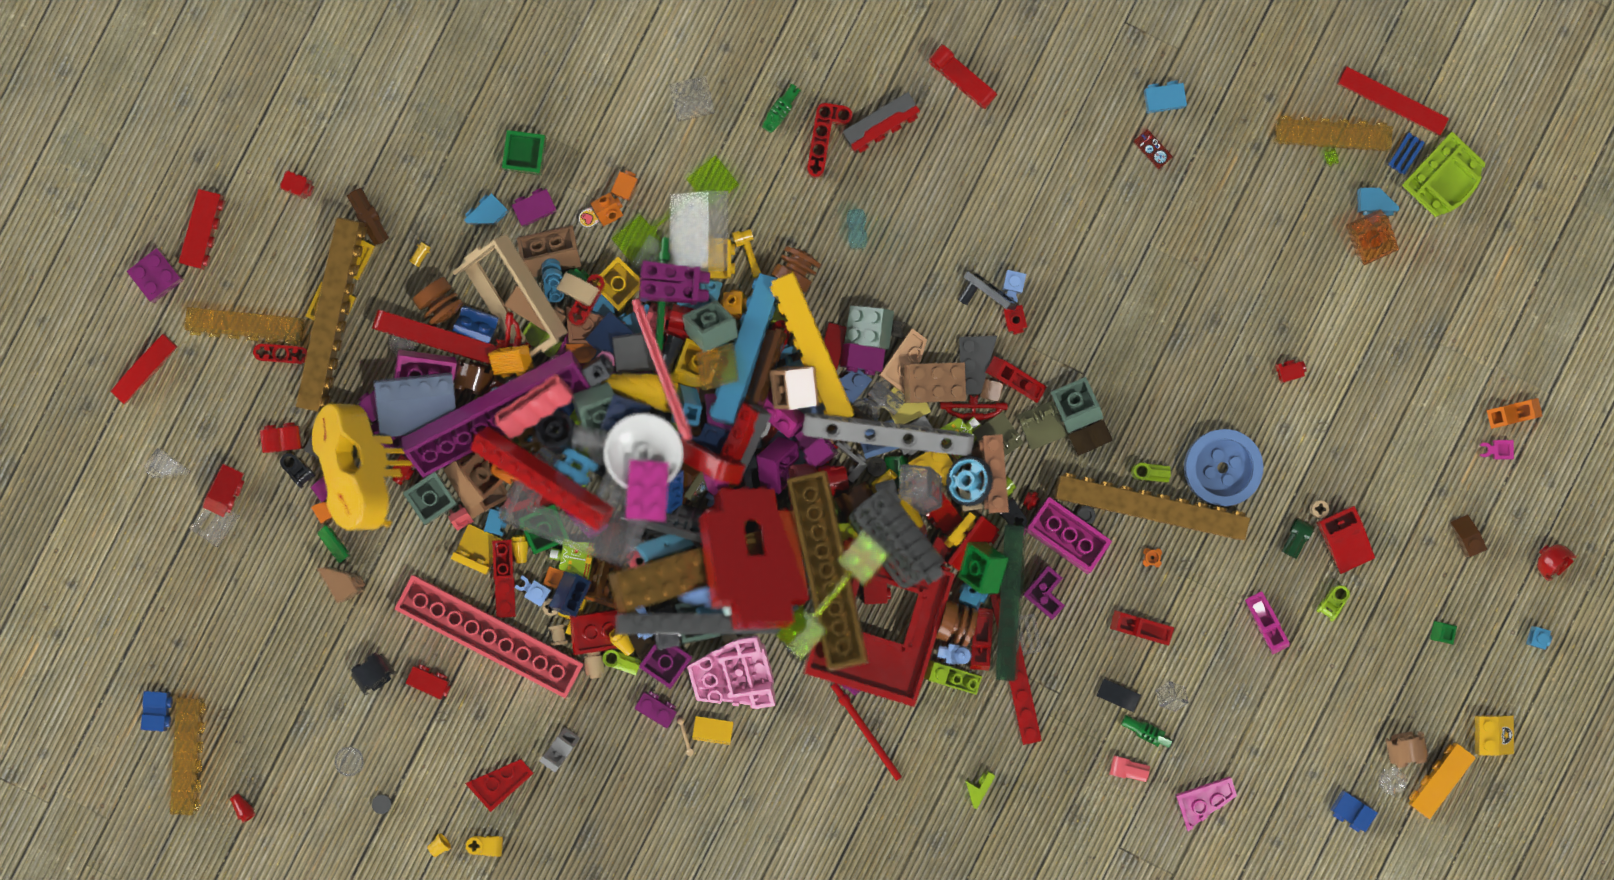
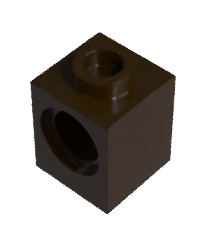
M536 425L525 428L522 434L517 436L521 447L530 454L537 453L544 447L537 439ZM531 436H534L531 442H527Z

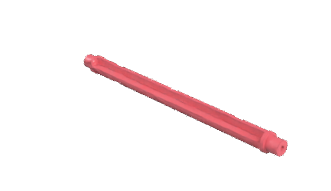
M635 299L632 301L633 311L642 329L643 336L679 428V433L682 434L684 441L692 438L691 429L649 324L645 307L641 304L640 299Z

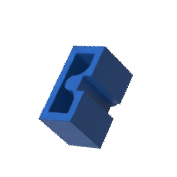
M144 691L141 730L163 732L168 730V727L171 726L169 708H172L173 697H170V692Z
M1343 790L1330 809L1334 812L1333 816L1341 822L1344 819L1351 823L1349 827L1358 833L1360 830L1366 832L1378 814Z

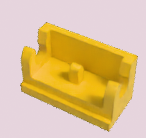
M696 716L692 740L730 745L734 722Z

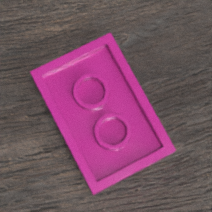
M629 461L626 519L665 521L669 462Z

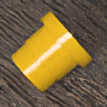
M439 833L427 848L434 857H437L444 851H449L451 844L443 834Z

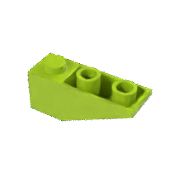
M929 660L924 679L977 695L982 676Z

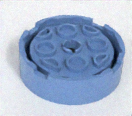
M1231 429L1214 430L1197 438L1188 449L1184 460V476L1190 490L1200 500L1215 506L1236 505L1248 499L1257 490L1263 476V460L1256 444L1245 434ZM1221 462H1224L1228 467L1225 473H1220L1217 470V466Z

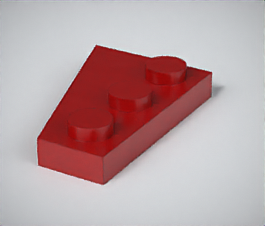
M520 759L465 784L491 812L532 776L534 772Z

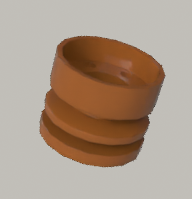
M786 246L784 251L791 255L790 257L781 255V258L787 262L786 266L776 264L771 275L775 278H780L794 272L803 293L806 294L812 283L806 278V275L816 276L817 273L810 269V267L820 269L821 264L810 254L798 248Z
M441 277L429 284L412 299L419 310L429 308L424 317L428 319L434 316L429 321L431 326L445 322L456 314L458 309L464 304L461 299L453 302L458 297L457 293L447 295L452 286L445 277Z
M947 600L936 638L948 641L951 634H953L954 644H958L960 641L961 646L967 647L976 629L978 609L971 608L969 611V607L964 605L959 613L958 603Z

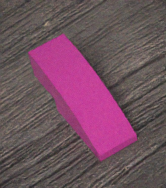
M1261 591L1245 599L1272 655L1289 647L1290 642L1264 593Z

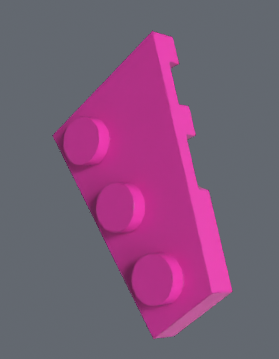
M1230 776L1175 794L1188 832L1200 821L1208 818L1207 816L1217 809L1219 810L1237 796Z

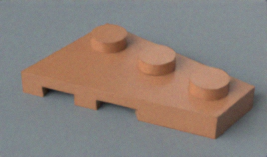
M567 305L566 315L569 344H589L585 339L605 316L591 312L585 324L576 327L569 320V312L573 306ZM580 309L578 315H573L575 321L578 319L582 320L581 312L583 309Z

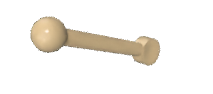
M679 717L677 723L680 725L687 748L686 754L692 756L694 751L690 748L683 724L684 719Z

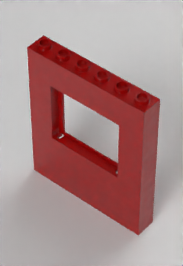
M850 537L848 541L842 540L855 598L862 576L901 588L867 545H860V540ZM889 562V566H890L892 569H895V568L891 565V563ZM940 565L944 575L935 582L933 581L928 584L923 579L909 588H902L918 593L903 644L862 632L869 663L830 671L828 670L819 624L817 623L802 673L915 707L955 576L954 573L950 572L951 568Z

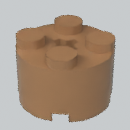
M1417 731L1418 735H1413L1412 732H1403L1392 735L1391 740L1386 738L1390 763L1396 764L1397 768H1402L1412 762L1416 764L1427 762L1428 752L1424 732Z

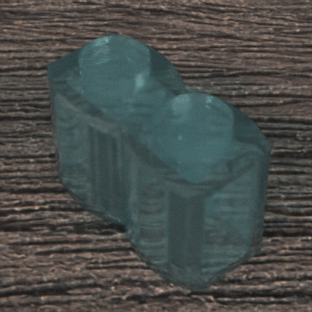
M863 209L849 210L847 213V226L850 230L848 244L851 250L865 249L867 245V233L864 229L866 216Z

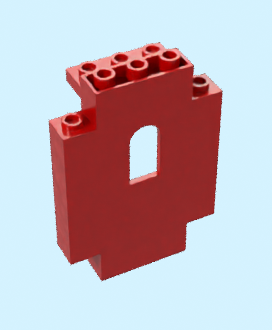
M731 487L721 488L714 495V505L699 518L711 608L730 607L733 630L788 628L794 623L792 605H803L809 600L795 513L787 508L777 509L775 489H767V487H758L756 489H750L749 487H741L739 489H732ZM747 520H754L761 527L765 553L763 556H748L744 524Z

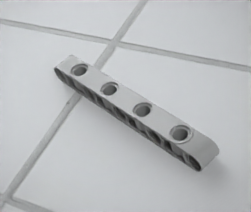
M815 413L805 414L802 431L804 435L811 437L964 456L972 454L974 435L966 432ZM829 424L836 425V428L832 431L826 429ZM867 429H874L872 435H865ZM907 433L912 434V438H911V439H909V440H904V439H903V436H904L905 434H907ZM943 439H950V442L947 445L941 444V441Z

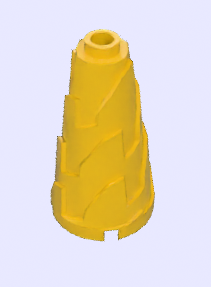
M612 374L609 378L601 381V385L608 382L615 395L672 413L658 374ZM669 374L677 394L678 383H675L674 379L678 380V375Z

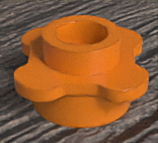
M1145 548L1143 551L1145 554L1143 565L1146 567L1149 565L1160 567L1162 564L1160 561L1162 550L1159 548L1156 550Z

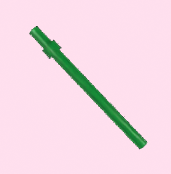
M667 237L662 238L661 252H659L658 259L660 263L665 264L670 262L669 238ZM658 301L656 341L660 351H663L665 301Z

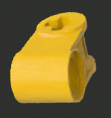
M473 836L466 842V850L473 855L501 857L503 837ZM473 840L480 844V847H477L476 850H473V847L469 845L473 843Z

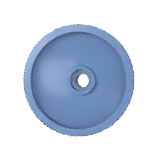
M709 587L677 596L680 602L689 605L704 604L705 608L711 606Z

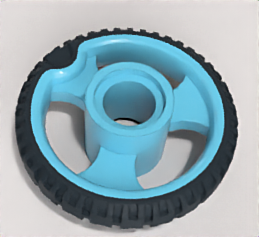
M966 456L958 459L950 467L947 474L946 487L949 495L956 503L963 506H975L982 503L988 497L993 486V475L990 467L984 460L974 456ZM971 463L970 471H962L956 476V473L963 465ZM981 471L985 475V484L982 491L979 490L983 483L982 477L979 475ZM971 477V483L968 485V480ZM959 487L970 491L971 498L964 499L960 497L956 492V488Z

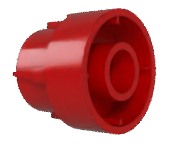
M827 465L816 468L817 473L823 471L828 473L833 497L849 491L845 466L835 467L834 465Z

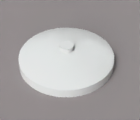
M637 414L620 421L609 433L604 448L605 464L610 475L626 489H628L630 460L669 462V483L679 471L683 457L681 440L675 429L664 419L650 414Z

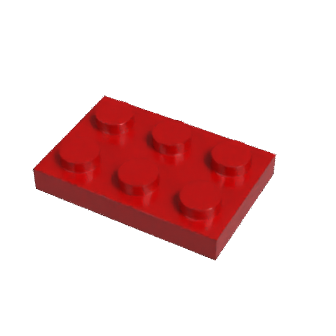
M618 609L576 615V617L569 616L573 654L580 655L618 649L610 642L609 634L615 629V615L627 614V611L619 612Z

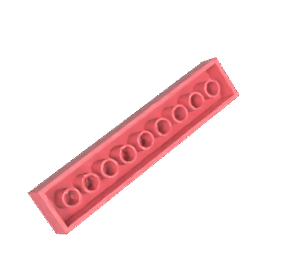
M417 575L411 576L395 607L396 611L563 698H567L584 666L582 661L496 618Z

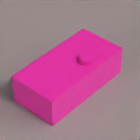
M1050 497L1044 501L1024 530L1086 574L1092 572L1112 540Z

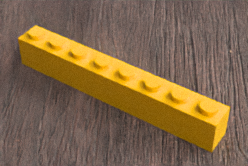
M791 272L773 280L770 289L774 297L778 296L780 301L778 304L779 310L782 315L785 314L788 321L785 323L788 331H793L796 338L793 339L796 349H800L803 357H801L803 366L815 367L819 403H824L826 410H823L824 415L848 418L854 416V410L795 273Z

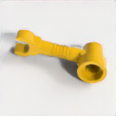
M751 229L742 232H732L731 235L735 247L744 246L754 279L758 278L761 271L750 242L754 240Z

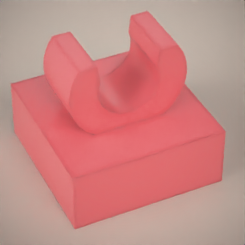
M458 505L460 510L455 513L452 509L449 510L450 516L448 518L457 531L474 522L466 508H463L462 505Z

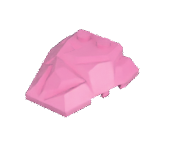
M757 635L738 638L687 665L697 701L721 704L723 701L733 703V706L745 704L751 705V708L755 709L771 707L776 704L773 673L765 644L761 643Z

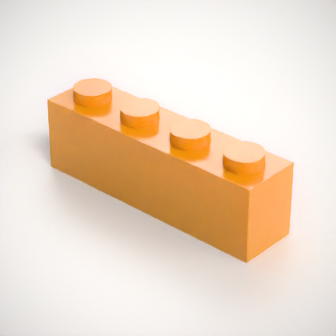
M1457 743L1449 744L1443 752L1445 755L1441 760L1438 759L1433 764V771L1430 775L1424 776L1418 791L1414 790L1409 796L1410 801L1408 804L1428 819H1431L1476 759L1475 756Z

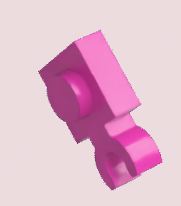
M1493 440V446L1489 443L1479 444V446L1487 448V452L1480 454V457H1488L1493 454V460L1514 459V440Z

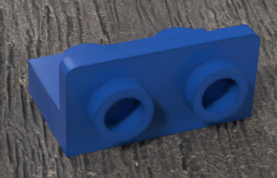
M463 306L460 316L454 324L453 331L490 343L495 334L499 318Z
M681 469L668 483L667 513H671L683 504L684 471Z

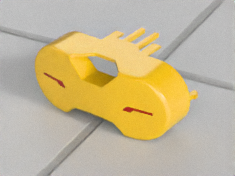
M330 403L319 411L312 430L313 452L319 457L328 490L327 506L334 521L346 530H375L381 525L389 527L392 524V520H385L388 512L389 497L384 477H401L402 475L400 469H385L387 465L410 466L412 462L387 460L386 453H405L402 448H384L382 444L393 443L391 436H373L368 416L361 406L357 404ZM353 444L357 446L361 460L359 469L355 466L351 453Z

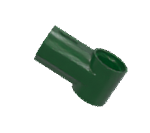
M1297 518L1290 529L1291 534L1281 552L1297 559L1305 542L1310 539L1315 526Z

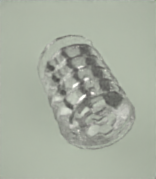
M575 426L572 436V449H575L578 444L580 451L587 446V451L590 452L592 447H594L596 454L602 449L604 455L605 443L608 437L607 431L603 430L600 433L599 429H594L592 433L591 427L585 430L584 426H579L577 430V426Z

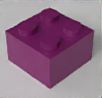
M158 248L154 249L126 271L152 303L157 302L184 281V278L167 256Z
M654 644L639 668L671 689L693 656L679 646L657 650L656 644Z

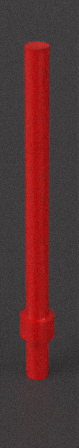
M832 684L830 687L839 698L838 702L840 705L846 708L896 781L902 777L851 704L848 694H845L838 684Z

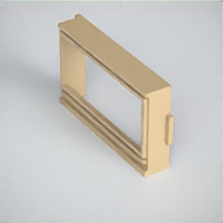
M506 234L494 239L482 249L477 247L464 258L466 262L455 269L453 274L456 275L463 271L467 273L492 315L499 318L498 325L506 335L505 319L506 313L509 310L504 306L503 300L479 263L493 250L496 249L550 335L548 340L534 350L532 347L529 348L532 359L541 351L545 352L559 342V338L568 332ZM514 325L511 326L510 343H514L516 336ZM521 331L522 344L529 343Z

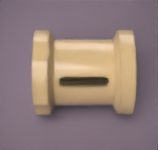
M1314 501L1309 507V512L1313 517L1322 518L1329 513V506L1325 501ZM1319 504L1323 508V511L1320 513L1315 511V507H1318Z
M552 598L546 600L542 605V610L548 616L558 614V611L552 610V612H549L550 609L547 608Z
M565 624L548 627L551 630L552 636L551 646L568 643L564 632Z

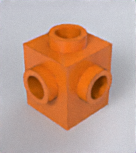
M611 192L590 203L603 227L623 216L620 210L623 206L618 197L613 198Z

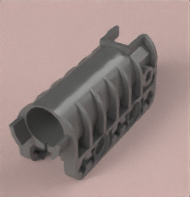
M888 483L849 514V523L901 588H909L923 579L928 584L933 581L935 582L944 575L939 566L945 560L900 505L899 502L902 499ZM865 532L869 535L871 539L866 537ZM889 562L891 563V565H892L895 569H892V568L889 566Z
M627 494L623 505H627ZM682 504L671 513L666 512L665 521L626 519V513H623L621 520L629 521L626 541L629 544L638 546V544L649 541L648 539L650 538L656 539L671 534L692 540L694 543L692 549L703 547L699 518L707 510ZM685 550V551H682V552H679V553H676V554H673V555H677V554L684 553V552H687V551Z

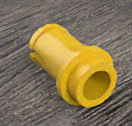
M424 242L417 244L418 248L411 259H409L417 267H420L427 253H430L431 247Z

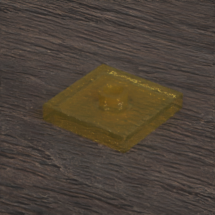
M734 344L716 347L706 352H697L700 388L702 390L739 381Z

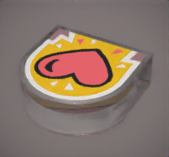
M592 206L582 210L578 215V222L584 228L589 229L601 223Z

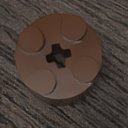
M459 359L453 380L454 388L460 390L472 389L473 394L480 396L489 393L494 379L492 369L490 370L489 366L473 361L467 364L464 363L465 360Z
M867 481L834 499L846 523L849 522V514L874 493Z

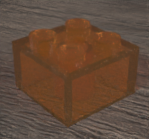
M1381 209L1346 225L1356 256L1364 266L1399 250L1389 218Z

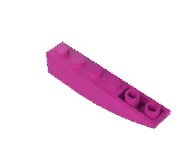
M721 355L715 376L723 382L722 373L724 368L728 367L729 360ZM770 386L764 409L771 414L769 422L789 439L802 431L805 414L798 408L774 409L772 387Z

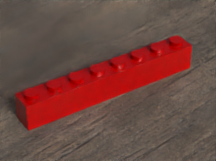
M486 427L476 434L470 450L594 530L598 531L608 524L615 509L613 506L490 427Z

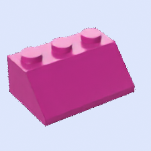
M398 349L394 378L452 372L454 380L457 364L456 357Z

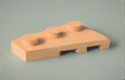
M911 328L883 367V371L878 375L904 394L903 365L919 364L921 362L927 339Z

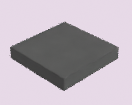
M643 333L612 337L617 374L655 370V365Z

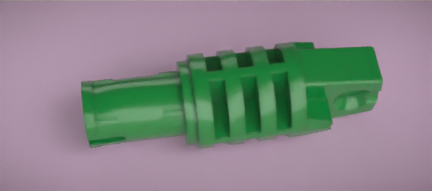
M790 84L783 97L776 100L761 126L764 130L772 133L782 123L792 108V102L801 91L799 88H796L797 86Z
M1125 715L1121 722L1122 726L1136 732L1135 735L1157 747L1161 744L1170 748L1173 742L1172 739L1165 736V731L1145 721L1139 722Z

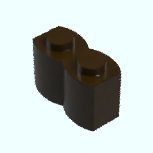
M1104 420L1088 424V427L1079 428L1068 435V439L1077 457L1113 441Z

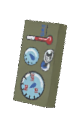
M702 472L698 474L684 494L694 504L707 487Z

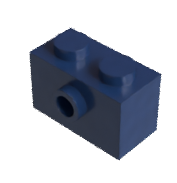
M564 572L549 607L563 615L576 617L591 582L578 574Z

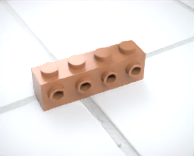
M1003 434L982 436V440H979L980 452H983L984 456L982 460L988 464L993 475V486L990 494L984 500V509L988 510V513L1009 512ZM982 479V480H983L982 486H983V488H984L985 479Z

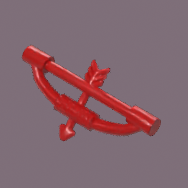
M507 312L505 319V341L496 339L498 344L495 347L508 348L509 346L528 345V348H531V345L527 342L522 344L520 327L513 318L514 313ZM512 325H514L516 331L514 343H510Z
M970 395V403L940 402V409H945L950 415L960 419L970 420L975 417L976 420L983 421L984 419L997 416L1003 410H1007L1008 403L977 404L978 395L975 397ZM972 408V413L962 414L951 409ZM976 408L996 409V411L988 414L976 413Z

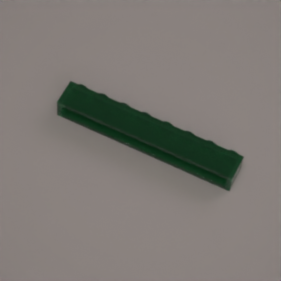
M1005 525L1003 555L1008 557L1001 583L996 680L1016 681L1018 678L1027 525Z

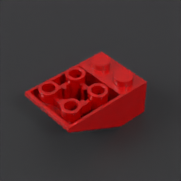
M1349 506L1316 522L1340 574L1375 559L1365 528L1355 506Z

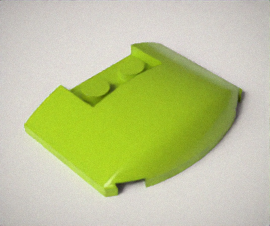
M1451 132L1406 179L1402 186L1434 217L1453 211L1473 194L1481 181L1482 168H1485V162L1456 134Z

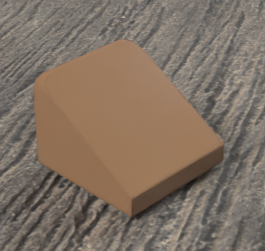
M985 379L980 398L999 402L1004 383Z

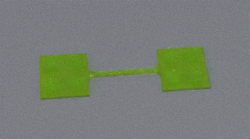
M716 155L686 178L694 188V195L657 225H649L643 216L640 215L611 238L634 268L638 267L642 261L648 259L661 248L662 240L656 233L657 228L694 198L700 197L711 208L740 185Z
M862 531L838 560L847 569V575L813 615L800 606L793 614L794 623L788 628H782L776 636L797 657L803 660L827 631L818 622V615L850 577H856L865 585L890 555Z

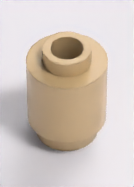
M600 651L586 653V657H584L586 675H590V679L601 678V674L605 673L603 655H601Z

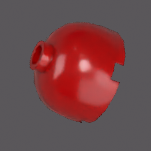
M1555 544L1551 547L1546 545L1539 552L1541 555L1538 558L1537 567L1541 575L1547 581L1553 580L1552 575L1555 573L1558 576L1562 574L1574 562L1572 558L1577 556L1564 545Z

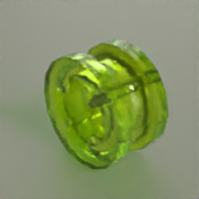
M1334 147L1330 151L1324 150L1325 160L1329 167L1333 163L1339 164L1338 155Z

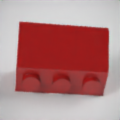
M979 516L975 522L976 524L966 534L965 538L947 560V563L957 571H960L968 542H987L988 544L991 542L994 544L1000 536L997 533L1000 529L983 516Z

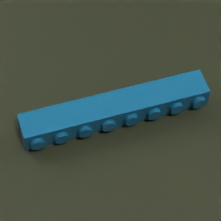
M760 273L758 279H754L752 286L754 291L752 296L748 297L746 307H748L746 314L743 313L740 325L742 326L740 332L737 331L738 337L734 338L736 343L734 350L731 349L729 352V364L723 370L722 378L724 379L722 385H718L716 402L712 403L710 408L713 421L733 427L743 406L767 329H769L779 300L778 296H773L770 286H772L771 282L777 279L775 277Z

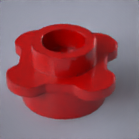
M1027 493L1023 505L1031 511L1037 507L1040 500L1038 497L1039 493Z

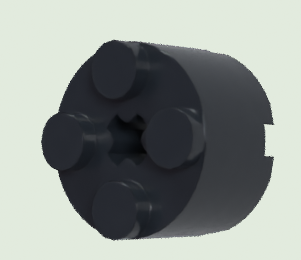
M555 410L551 415L542 417L539 420L535 430L537 439L553 454H562L567 447L573 449L579 443L578 426L566 413Z
M374 652L366 658L368 661L361 665L359 663L351 669V677L364 695L369 694L368 690L376 691L389 682L391 674L396 675L395 670L383 654Z

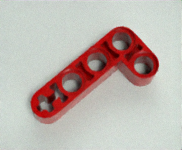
M941 44L929 58L928 62L932 67L984 110L997 96V93L958 61L954 57V53L945 45Z
M822 103L817 107L807 172L811 178L818 179L824 174L832 124H849L852 120V111L849 107L830 103ZM827 108L830 110V115L822 117L819 113L820 110ZM846 111L849 114V118L841 120L838 117L839 113ZM819 127L827 129L825 136L817 134L816 131ZM816 146H822L824 153L816 155L813 149ZM812 158L819 160L818 168L821 171H818L817 174H814L813 170L810 169L815 166V160H811Z
M679 436L683 449L682 461L717 481L740 484L746 467L745 464L735 460L724 459L690 439L684 441L683 437Z

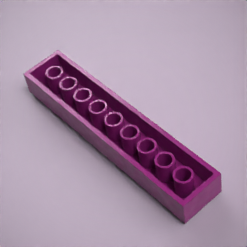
M569 350L401 438L403 451L421 476L425 477L473 452L470 448L476 434L486 427H490L502 436L506 435L496 424L495 415L503 408L510 406L518 398L527 395L533 388L542 385L550 377L558 374L571 388L572 395L590 389L591 386L581 372L582 366L572 351Z

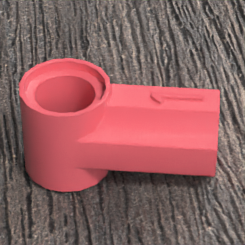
M1114 755L1109 774L1146 782L1150 766Z

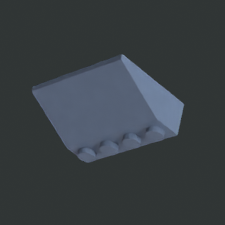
M452 372L374 380L380 436L408 435L456 410Z

